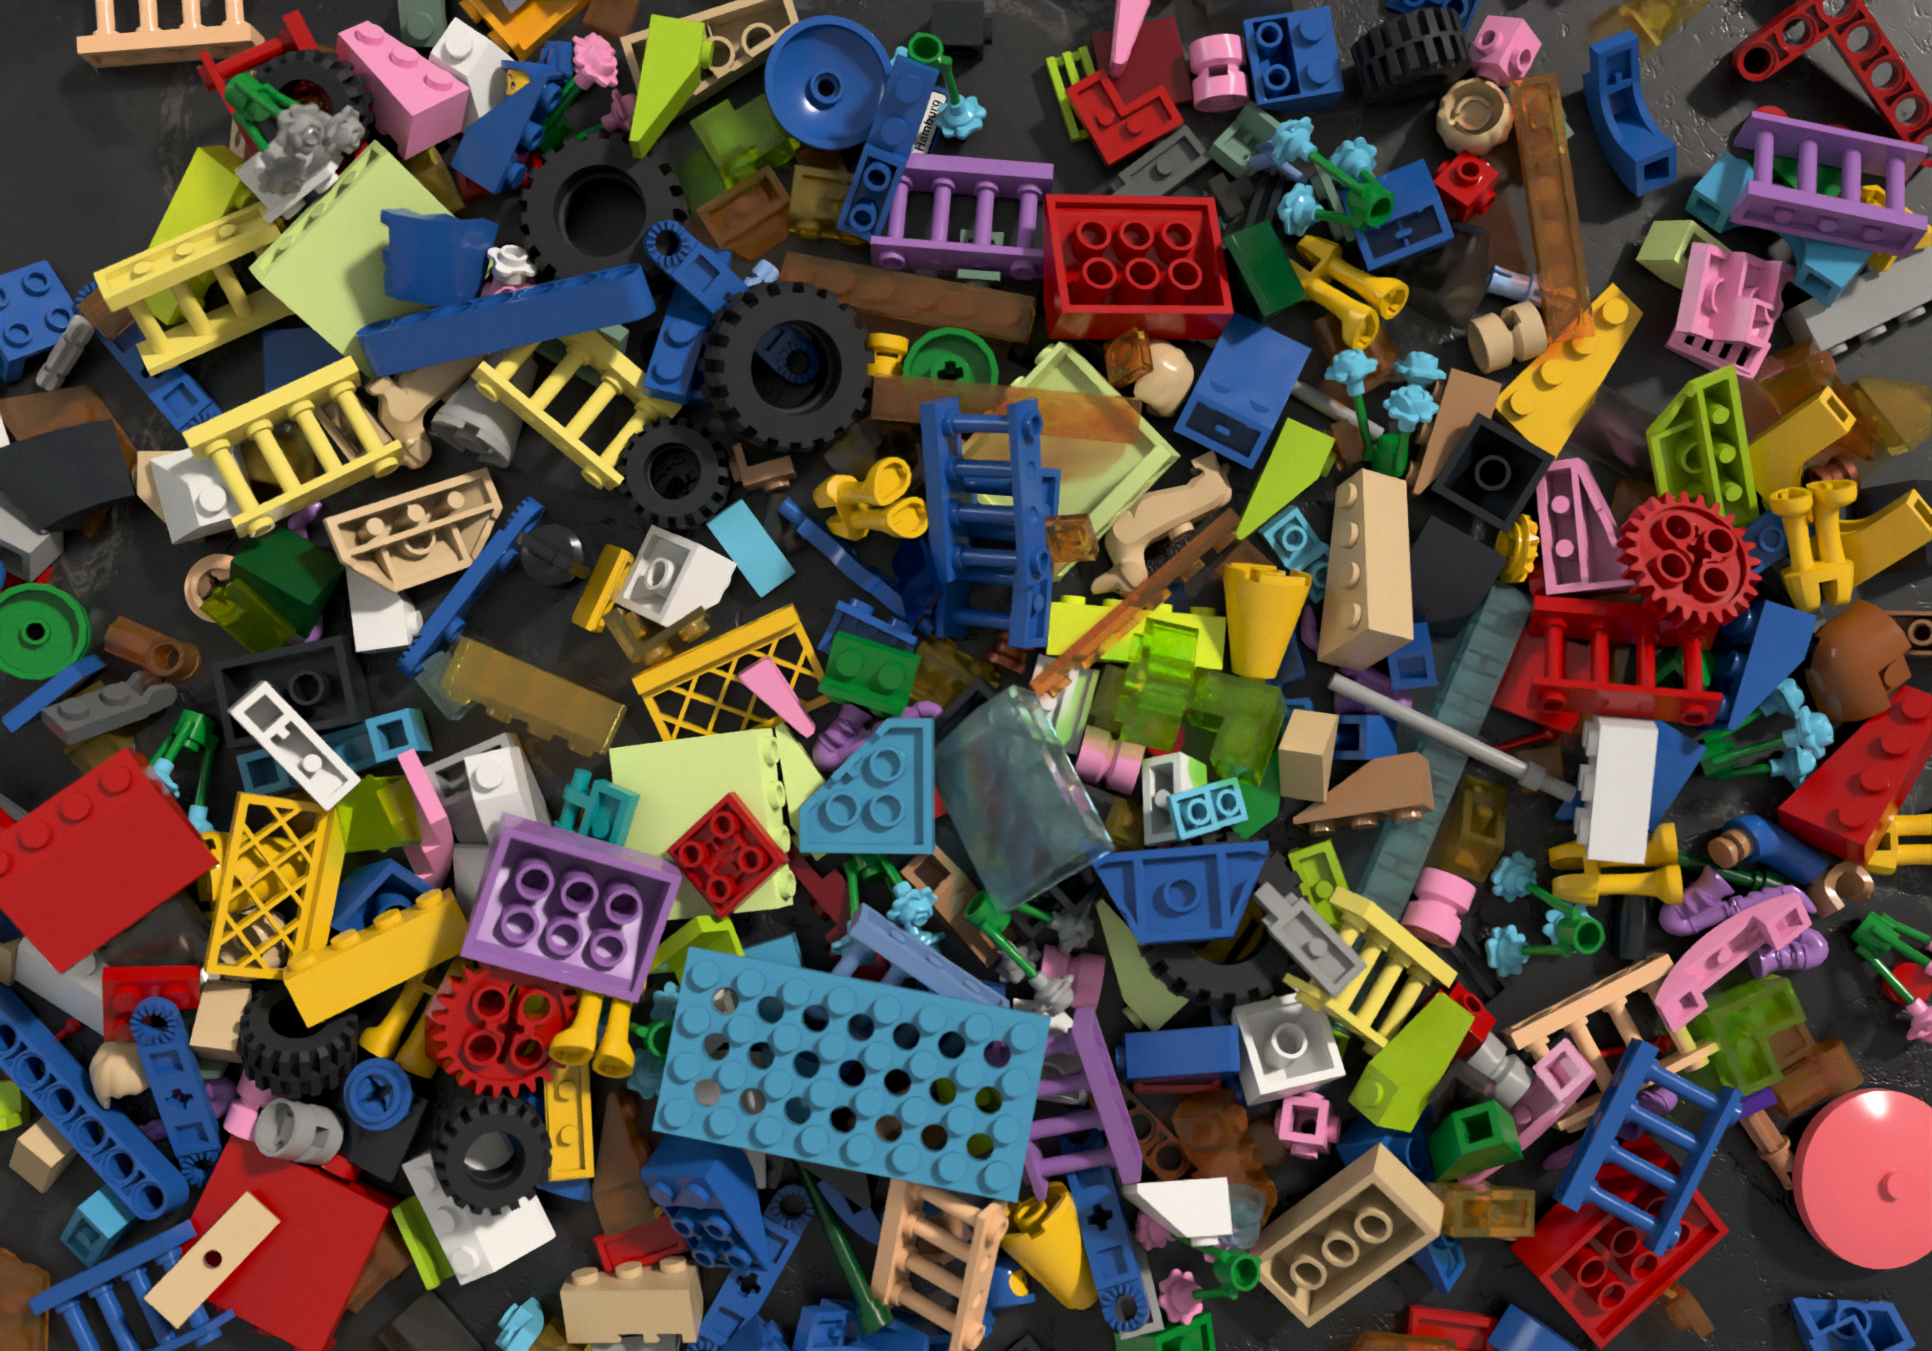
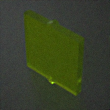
M239 577L223 588L217 586L212 592V596L199 607L252 654L281 648L284 645V641L293 636L298 630Z
M369 774L365 779H361L352 790L335 804L345 853L374 849L387 852L388 848L420 845L422 842L409 781L406 775L374 778L373 775Z

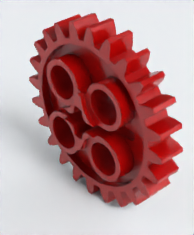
M1682 491L1675 498L1669 492H1665L1658 499L1653 496L1650 497L1642 506H1638L1628 516L1629 519L1620 528L1624 535L1616 541V545L1624 550L1616 557V562L1628 565V569L1620 577L1625 580H1633L1636 584L1631 588L1629 594L1637 595L1642 593L1645 599L1641 608L1644 610L1652 605L1657 607L1656 619L1658 621L1669 614L1672 616L1674 628H1679L1687 621L1692 632H1696L1703 625L1708 631H1712L1720 624L1724 626L1729 624L1750 607L1748 602L1758 594L1753 587L1762 580L1760 575L1753 572L1761 564V560L1750 557L1748 554L1756 547V543L1743 542L1741 538L1748 529L1746 527L1735 529L1731 525L1735 518L1733 513L1728 514L1724 518L1719 515L1720 503L1716 502L1710 508L1705 507L1704 497L1701 494L1692 502H1690L1686 491Z
M478 961L479 968L476 970L463 963L461 968L465 978L460 981L456 978L448 977L447 981L453 992L451 994L438 993L436 996L438 1001L445 1006V1009L431 1011L432 1019L439 1024H443L430 1030V1034L433 1040L444 1041L435 1047L434 1050L438 1058L449 1057L443 1064L447 1074L459 1070L456 1080L461 1087L473 1078L472 1088L477 1095L484 1090L486 1085H489L490 1092L494 1098L499 1097L503 1087H508L513 1098L517 1097L519 1084L523 1083L527 1085L531 1092H535V1078L541 1076L549 1083L553 1081L549 1068L554 1065L565 1069L567 1066L554 1061L549 1056L550 1044L555 1035L570 1028L573 1024L571 1021L576 1018L579 1007L569 1006L579 999L574 989L565 990L568 987L567 984ZM516 984L517 989L510 1004V1013L516 1022L508 1023L506 1026L505 1058L502 1062H497L504 1043V1033L498 1024L506 1023L508 1020L509 989L511 985ZM487 990L499 991L498 1000L494 1005L484 1008L477 1006L479 996ZM537 994L544 996L543 1004L539 1009L533 1012L523 1011L524 1003L530 996ZM479 1035L491 1036L490 1044L486 1049L479 1052L469 1050L470 1043L475 1037ZM526 1039L536 1040L535 1048L531 1053L524 1056L515 1055L516 1047L520 1042Z

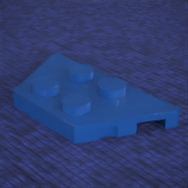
M1268 841L1091 854L1090 862L1140 946L1234 939L1268 855L1269 844Z

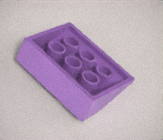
M502 812L487 855L460 956L638 1003L681 883L682 875L675 861Z

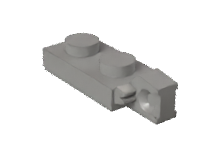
M1268 881L1253 894L1252 899L1267 914L1261 920L1262 924L1268 929L1267 932L1332 999L1368 967L1361 957L1302 897L1298 899L1290 892L1283 898Z

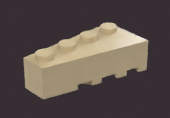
M736 0L680 18L705 23L707 40L714 42L711 68H703L700 85L674 119L765 63L778 38L788 28L799 22L793 1ZM649 28L620 37L637 92Z
M1363 468L1337 486L1317 661L1357 671L1367 669L1414 641L1406 481Z

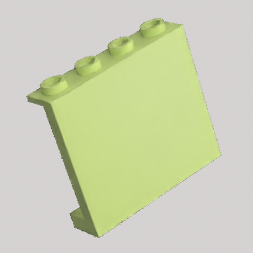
M375 139L339 175L338 180L324 191L248 268L264 287L343 356H351L357 368L370 379L374 376L357 340L356 332L360 328L376 321L438 307L399 300L385 295V265L383 263L382 249L389 244V229L380 222L382 209L406 208L421 215L446 213L453 216ZM491 259L489 261L485 279L488 277L492 270L494 262Z
M1059 342L1056 346L1052 343L1044 348L1034 361L1037 364L1034 370L1026 378L1024 376L1017 378L1006 389L1004 394L1007 399L996 410L991 408L984 413L986 415H1008L1007 405L1027 398H1038V412L1041 414L1043 421L1040 435L1042 467L1061 469L1053 582L1060 581L1180 457L1168 442L1071 344ZM974 433L967 441L962 439V455L965 459L1010 461L1009 434ZM978 494L977 501L980 504L1013 506V497L987 494Z
M772 728L609 748L613 783L640 795L624 847L674 861L667 853V850L726 794L735 792L787 856L791 839L789 830L783 822L782 807L785 804V790L783 784L778 781L776 764L780 759V747L777 739L773 736ZM787 863L734 913L778 909L793 905L796 881L793 872L789 870V864ZM679 868L682 880L667 920L717 915Z

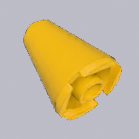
M1253 563L1224 564L1223 581L1231 670L1233 673L1240 675L1239 682L1263 686L1266 684V679L1276 677L1312 585L1313 576L1311 574L1290 569L1289 576H1286V572L1277 570V566Z
M199 832L220 862L218 866L196 880L200 902H210L212 911L203 912L208 921L213 919L229 832ZM242 834L241 843L248 839L245 834ZM266 836L259 841L271 859L293 845L291 840L285 837ZM310 843L307 844L306 846H304V848L306 849V851H307L308 853H309ZM252 846L238 856L236 868L243 878L246 879L264 866L266 862L256 848ZM298 851L277 867L289 884L305 874L307 862ZM272 870L250 886L262 903L268 901L284 889V886ZM235 876L232 888L239 884ZM244 890L229 901L227 913L229 915L255 906V903Z
M1051 1181L1048 1184L1046 1200L1037 1202L1034 1190L1031 1188L1030 1190L1034 1194L1033 1197L1023 1203L1018 1198L1017 1203L1010 1202L1008 1204L1005 1218L1009 1220V1224L999 1246L1067 1309L1077 1308L1078 1310H1084L1098 1300V1291H1096L1072 1194L1062 1182Z

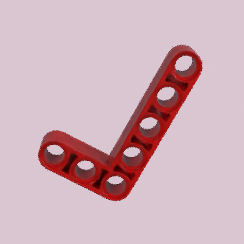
M1798 0L1735 47L1732 53L1734 70L1747 80L1762 81L1827 36L1897 140L1921 144L1926 136L1932 134L1931 102L1862 0H1844L1842 9L1833 15H1827L1824 12V0ZM1794 19H1801L1805 26L1803 36L1794 43H1786L1783 38L1785 26ZM1858 27H1865L1868 31L1866 44L1861 49L1851 51L1847 45L1849 34ZM1753 48H1763L1766 54L1764 64L1755 71H1747L1744 67L1745 55ZM1882 63H1890L1892 67L1890 79L1881 86H1874L1871 80L1873 70ZM1913 98L1916 103L1914 114L1907 120L1898 121L1895 116L1897 106L1903 100ZM1932 154L1925 156L1920 164L1929 168L1932 167Z

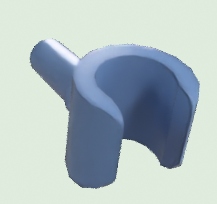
M1271 141L1255 145L1262 153L1249 159L1251 166L1255 170L1261 171L1274 167L1296 183H1302L1304 186L1307 184L1309 178L1288 162L1281 166L1275 163V158L1272 156L1275 148Z

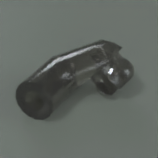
M767 493L765 531L783 551L789 553L799 551L805 546L807 539L796 531L798 527L780 512H777L781 504L788 498V494Z

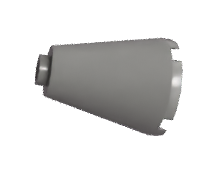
M512 348L493 352L485 362L495 369ZM534 353L527 358L509 380L512 385L529 399L538 371V364L533 360L535 357ZM470 376L434 414L431 428L443 441L456 450L464 453L467 448L479 454L477 461L496 468H507L514 458L524 420L500 400L493 402L486 398L476 388L475 384L477 381Z

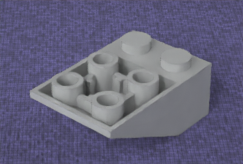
M502 733L424 767L459 843L489 845L474 803L464 757L506 747H520L536 820L539 823L553 826L554 821L516 733Z

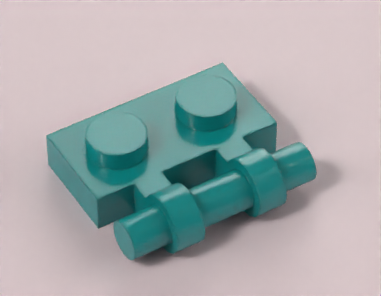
M576 768L571 783L565 784L562 794L565 803L560 819L554 821L553 827L624 847L640 795L605 779L594 780L590 790L588 785L592 773ZM581 808H584L585 812L579 828L576 824Z

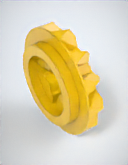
M1520 514L1508 534L1501 529L1498 533L1494 550L1509 558L1499 574V577L1505 583H1523L1527 578V574L1531 573L1534 569L1533 561L1535 557L1539 556L1536 552L1537 545L1540 542V538L1536 536L1538 526L1537 523L1532 521L1530 515Z

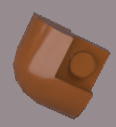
M1859 599L1829 621L1815 635L1820 641L1813 653L1811 666L1804 668L1806 682L1819 713L1826 715L1828 720L1837 722L1860 721L1876 716L1890 708L1891 704L1887 695L1912 677L1903 655L1912 646L1903 630L1888 614L1879 607Z

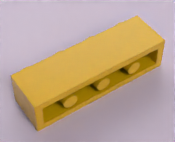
M440 888L427 891L415 900L416 904L402 911H399L397 908L388 910L378 915L373 920L374 924L358 932L356 929L346 930L336 935L330 941L331 945L315 953L312 949L305 950L287 961L288 965L281 968L283 981L307 1028L460 954L468 923L451 888L441 891Z

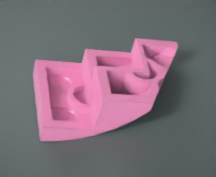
M1692 242L1675 331L1703 339L1765 349L1772 334L1774 323L1779 318L1784 307L1781 293L1786 282L1794 280L1796 267L1783 261L1763 260L1747 252H1730L1710 243Z
M414 748L397 755L407 778L375 794L415 875L433 887L442 889L453 859L454 839L452 828L438 796Z

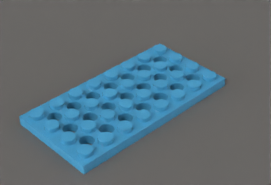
M689 946L652 1130L1017 1203L1051 1016ZM728 987L736 992L739 1002L733 1013L724 1014L715 1007L714 995L718 989ZM766 996H774L783 1004L784 1013L777 1022H767L759 1014V1004ZM811 1005H820L828 1012L829 1023L822 1031H812L804 1023V1012ZM865 1014L872 1019L874 1033L869 1039L858 1040L850 1034L848 1024L852 1016ZM901 1023H911L916 1026L920 1033L919 1043L911 1049L899 1047L893 1037L896 1026ZM946 1032H957L965 1040V1050L956 1058L944 1056L939 1049V1039ZM712 1033L724 1035L729 1042V1052L723 1059H713L705 1050V1041ZM992 1041H1003L1011 1050V1058L1004 1066H992L984 1058V1049ZM757 1042H765L774 1050V1062L768 1068H759L750 1060V1049ZM811 1051L817 1055L820 1061V1069L815 1076L804 1077L796 1071L794 1062L798 1053ZM847 1060H856L865 1068V1079L857 1086L845 1084L840 1077V1067ZM902 1069L908 1073L911 1079V1087L906 1093L895 1095L887 1090L885 1076L890 1070ZM948 1078L955 1084L957 1095L953 1101L941 1104L931 1097L930 1085L934 1080ZM710 1079L717 1083L720 1088V1098L716 1104L705 1105L698 1100L696 1086L700 1080ZM993 1087L1000 1092L1002 1105L997 1111L986 1113L977 1107L975 1096L980 1089ZM748 1088H756L765 1096V1108L758 1114L746 1112L741 1105V1095ZM793 1097L804 1098L810 1104V1118L803 1123L791 1121L786 1114V1104ZM847 1106L854 1111L857 1122L852 1130L841 1132L833 1127L831 1113L836 1107ZM892 1115L899 1119L902 1124V1134L899 1138L893 1141H886L877 1134L876 1122L880 1117ZM938 1124L946 1130L948 1142L943 1148L932 1150L923 1144L921 1132L926 1126ZM976 1133L988 1135L994 1144L993 1152L984 1159L974 1158L967 1150L966 1143L968 1139Z

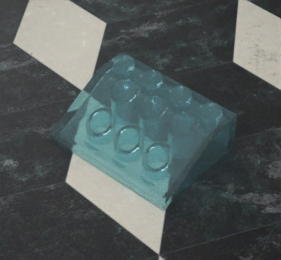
M1014 684L976 708L935 747V786L999 916L1007 914L1116 849L1035 692Z

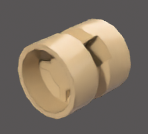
M1528 300L1504 308L1501 311L1500 317L1494 313H1489L1469 320L1466 325L1469 349L1477 367L1484 374L1510 366L1512 358L1523 362L1543 355L1547 350V337L1541 316L1532 302Z

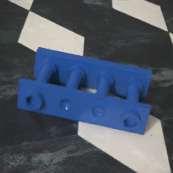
M943 396L920 403L933 582L949 583L971 573L970 566L1015 568L1018 572V588H1028L1047 579L1051 556L1046 547L1040 446L1043 421L1041 414L1038 412V398H1027L1007 405L1008 415L961 414L959 411V397ZM961 432L1009 434L1010 461L965 459L962 455ZM964 477L1012 479L1013 506L968 504L965 498ZM967 522L1014 524L1016 550L971 548L968 541Z
M1042 467L1046 547L1051 556L1048 578L1028 588H1018V572L1015 568L970 566L971 573L949 583L939 582L938 604L935 609V637L967 636L969 625L1008 630V646L1048 647L1061 469ZM964 477L965 498L968 504H977L978 494L1013 497L1012 479ZM967 522L968 541L971 548H974V538L1016 542L1014 524ZM971 582L1012 586L1011 613L969 608Z
M1632 1037L1552 1198L1578 1212L1581 1204L1586 1206L1591 1203L1648 1234L1642 1246L1662 1257L1665 1250H1671L1680 1237L1682 1227L1679 1225V1222L1726 1127L1731 1128L1740 1117L1743 1105L1739 1101L1743 1092L1722 1085L1718 1095H1715L1659 1066V1060L1655 1058L1659 1048ZM1651 1081L1708 1111L1709 1113L1698 1135L1695 1136L1638 1106L1639 1101L1635 1097L1642 1083L1648 1084ZM1632 1122L1689 1152L1677 1177L1619 1147L1618 1140L1614 1138L1622 1123L1628 1124ZM1611 1162L1667 1192L1668 1195L1657 1217L1598 1187V1181L1594 1180L1601 1164L1607 1165Z
M190 1219L100 1262L27 1300L35 1316L51 1308H54L57 1315L62 1313L79 1351H102L79 1304L83 1302L80 1295L83 1292H87L90 1299L95 1297L120 1351H173L192 1341L195 1347L198 1348L222 1335L219 1327L236 1316L231 1308L209 1318L203 1304H201L188 1318L191 1328L175 1334L170 1322L143 1299L153 1289L145 1272L149 1270L147 1261L154 1259L157 1266L162 1264L167 1274L181 1260L179 1255L183 1251L180 1244L197 1235ZM120 1275L123 1282H129L156 1338L157 1344L144 1350L141 1349L112 1287L116 1286L113 1278Z

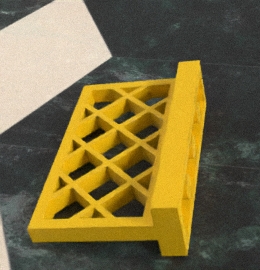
M793 602L633 676L631 680L638 694H641L663 741L676 740L680 726L705 736L719 734L712 731L720 708L744 717L740 731H745L749 719L757 721L759 724L746 730L774 728L782 722H786L779 715L767 719L753 714L752 710L757 699L754 693L747 711L723 703V699L730 680L741 683L737 677L738 675L733 674L738 658L748 653L760 658L770 655L776 664L795 670L790 682L792 689L795 686L799 672L817 678L818 682L824 677V670L805 632ZM796 632L803 647L797 665L773 656L778 640ZM772 643L768 654L757 650ZM805 656H807L813 670L802 667ZM732 661L729 672L718 668ZM711 672L726 678L718 701L693 692L700 675ZM693 679L689 690L678 686ZM667 690L685 695L686 699L679 718L661 713L654 696ZM822 694L809 701L799 698L807 712L831 702L827 694ZM691 698L715 706L708 729L683 721ZM665 721L676 725L672 735Z
M237 792L202 971L207 974L283 980L282 969L268 967L260 957L263 952L281 939L290 950L288 960L302 951L312 949L315 953L327 947L353 814L352 809L336 803L331 809L326 811L318 802ZM248 804L266 806L275 818V820L254 835L245 824ZM275 807L286 808L289 810L280 815ZM300 811L316 812L313 830L298 840L286 821ZM281 826L293 845L271 859L259 841ZM244 832L248 839L241 843L242 834ZM310 843V848H309V853H308V852L306 851V849L304 848V846H306L307 844ZM254 846L266 864L244 879L236 868L239 855ZM299 851L307 862L305 874L289 884L277 866ZM272 870L284 886V889L263 904L250 886ZM235 876L239 884L232 888ZM302 886L301 894L299 897L295 891ZM245 890L258 908L238 923H235L227 913L229 901ZM290 895L298 905L296 918L281 928L269 913V910ZM264 915L276 933L254 948L242 933V930ZM226 921L231 928L223 933ZM293 931L292 941H290L287 935ZM237 935L249 953L234 964L217 963L220 946ZM254 959L259 964V966L247 965Z

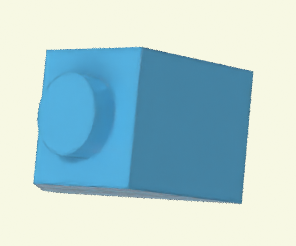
M106 1183L77 1207L59 1239L90 1268L96 1265L141 1218L135 1215Z

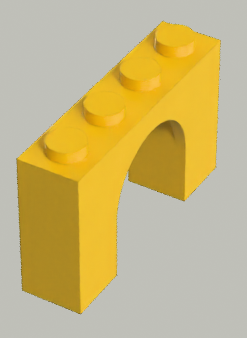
M1828 385L1748 441L1755 489L1762 496V504L1766 511L1770 509L1768 496L1787 487H1802L1801 472L1804 463L1847 434L1856 421V418ZM1914 488L1871 516L1858 520L1839 519L1840 538L1844 556L1846 559L1854 561L1853 588L1932 540V509ZM1812 509L1807 515L1808 525L1813 522ZM1814 535L1810 538L1813 559L1819 558L1817 535Z

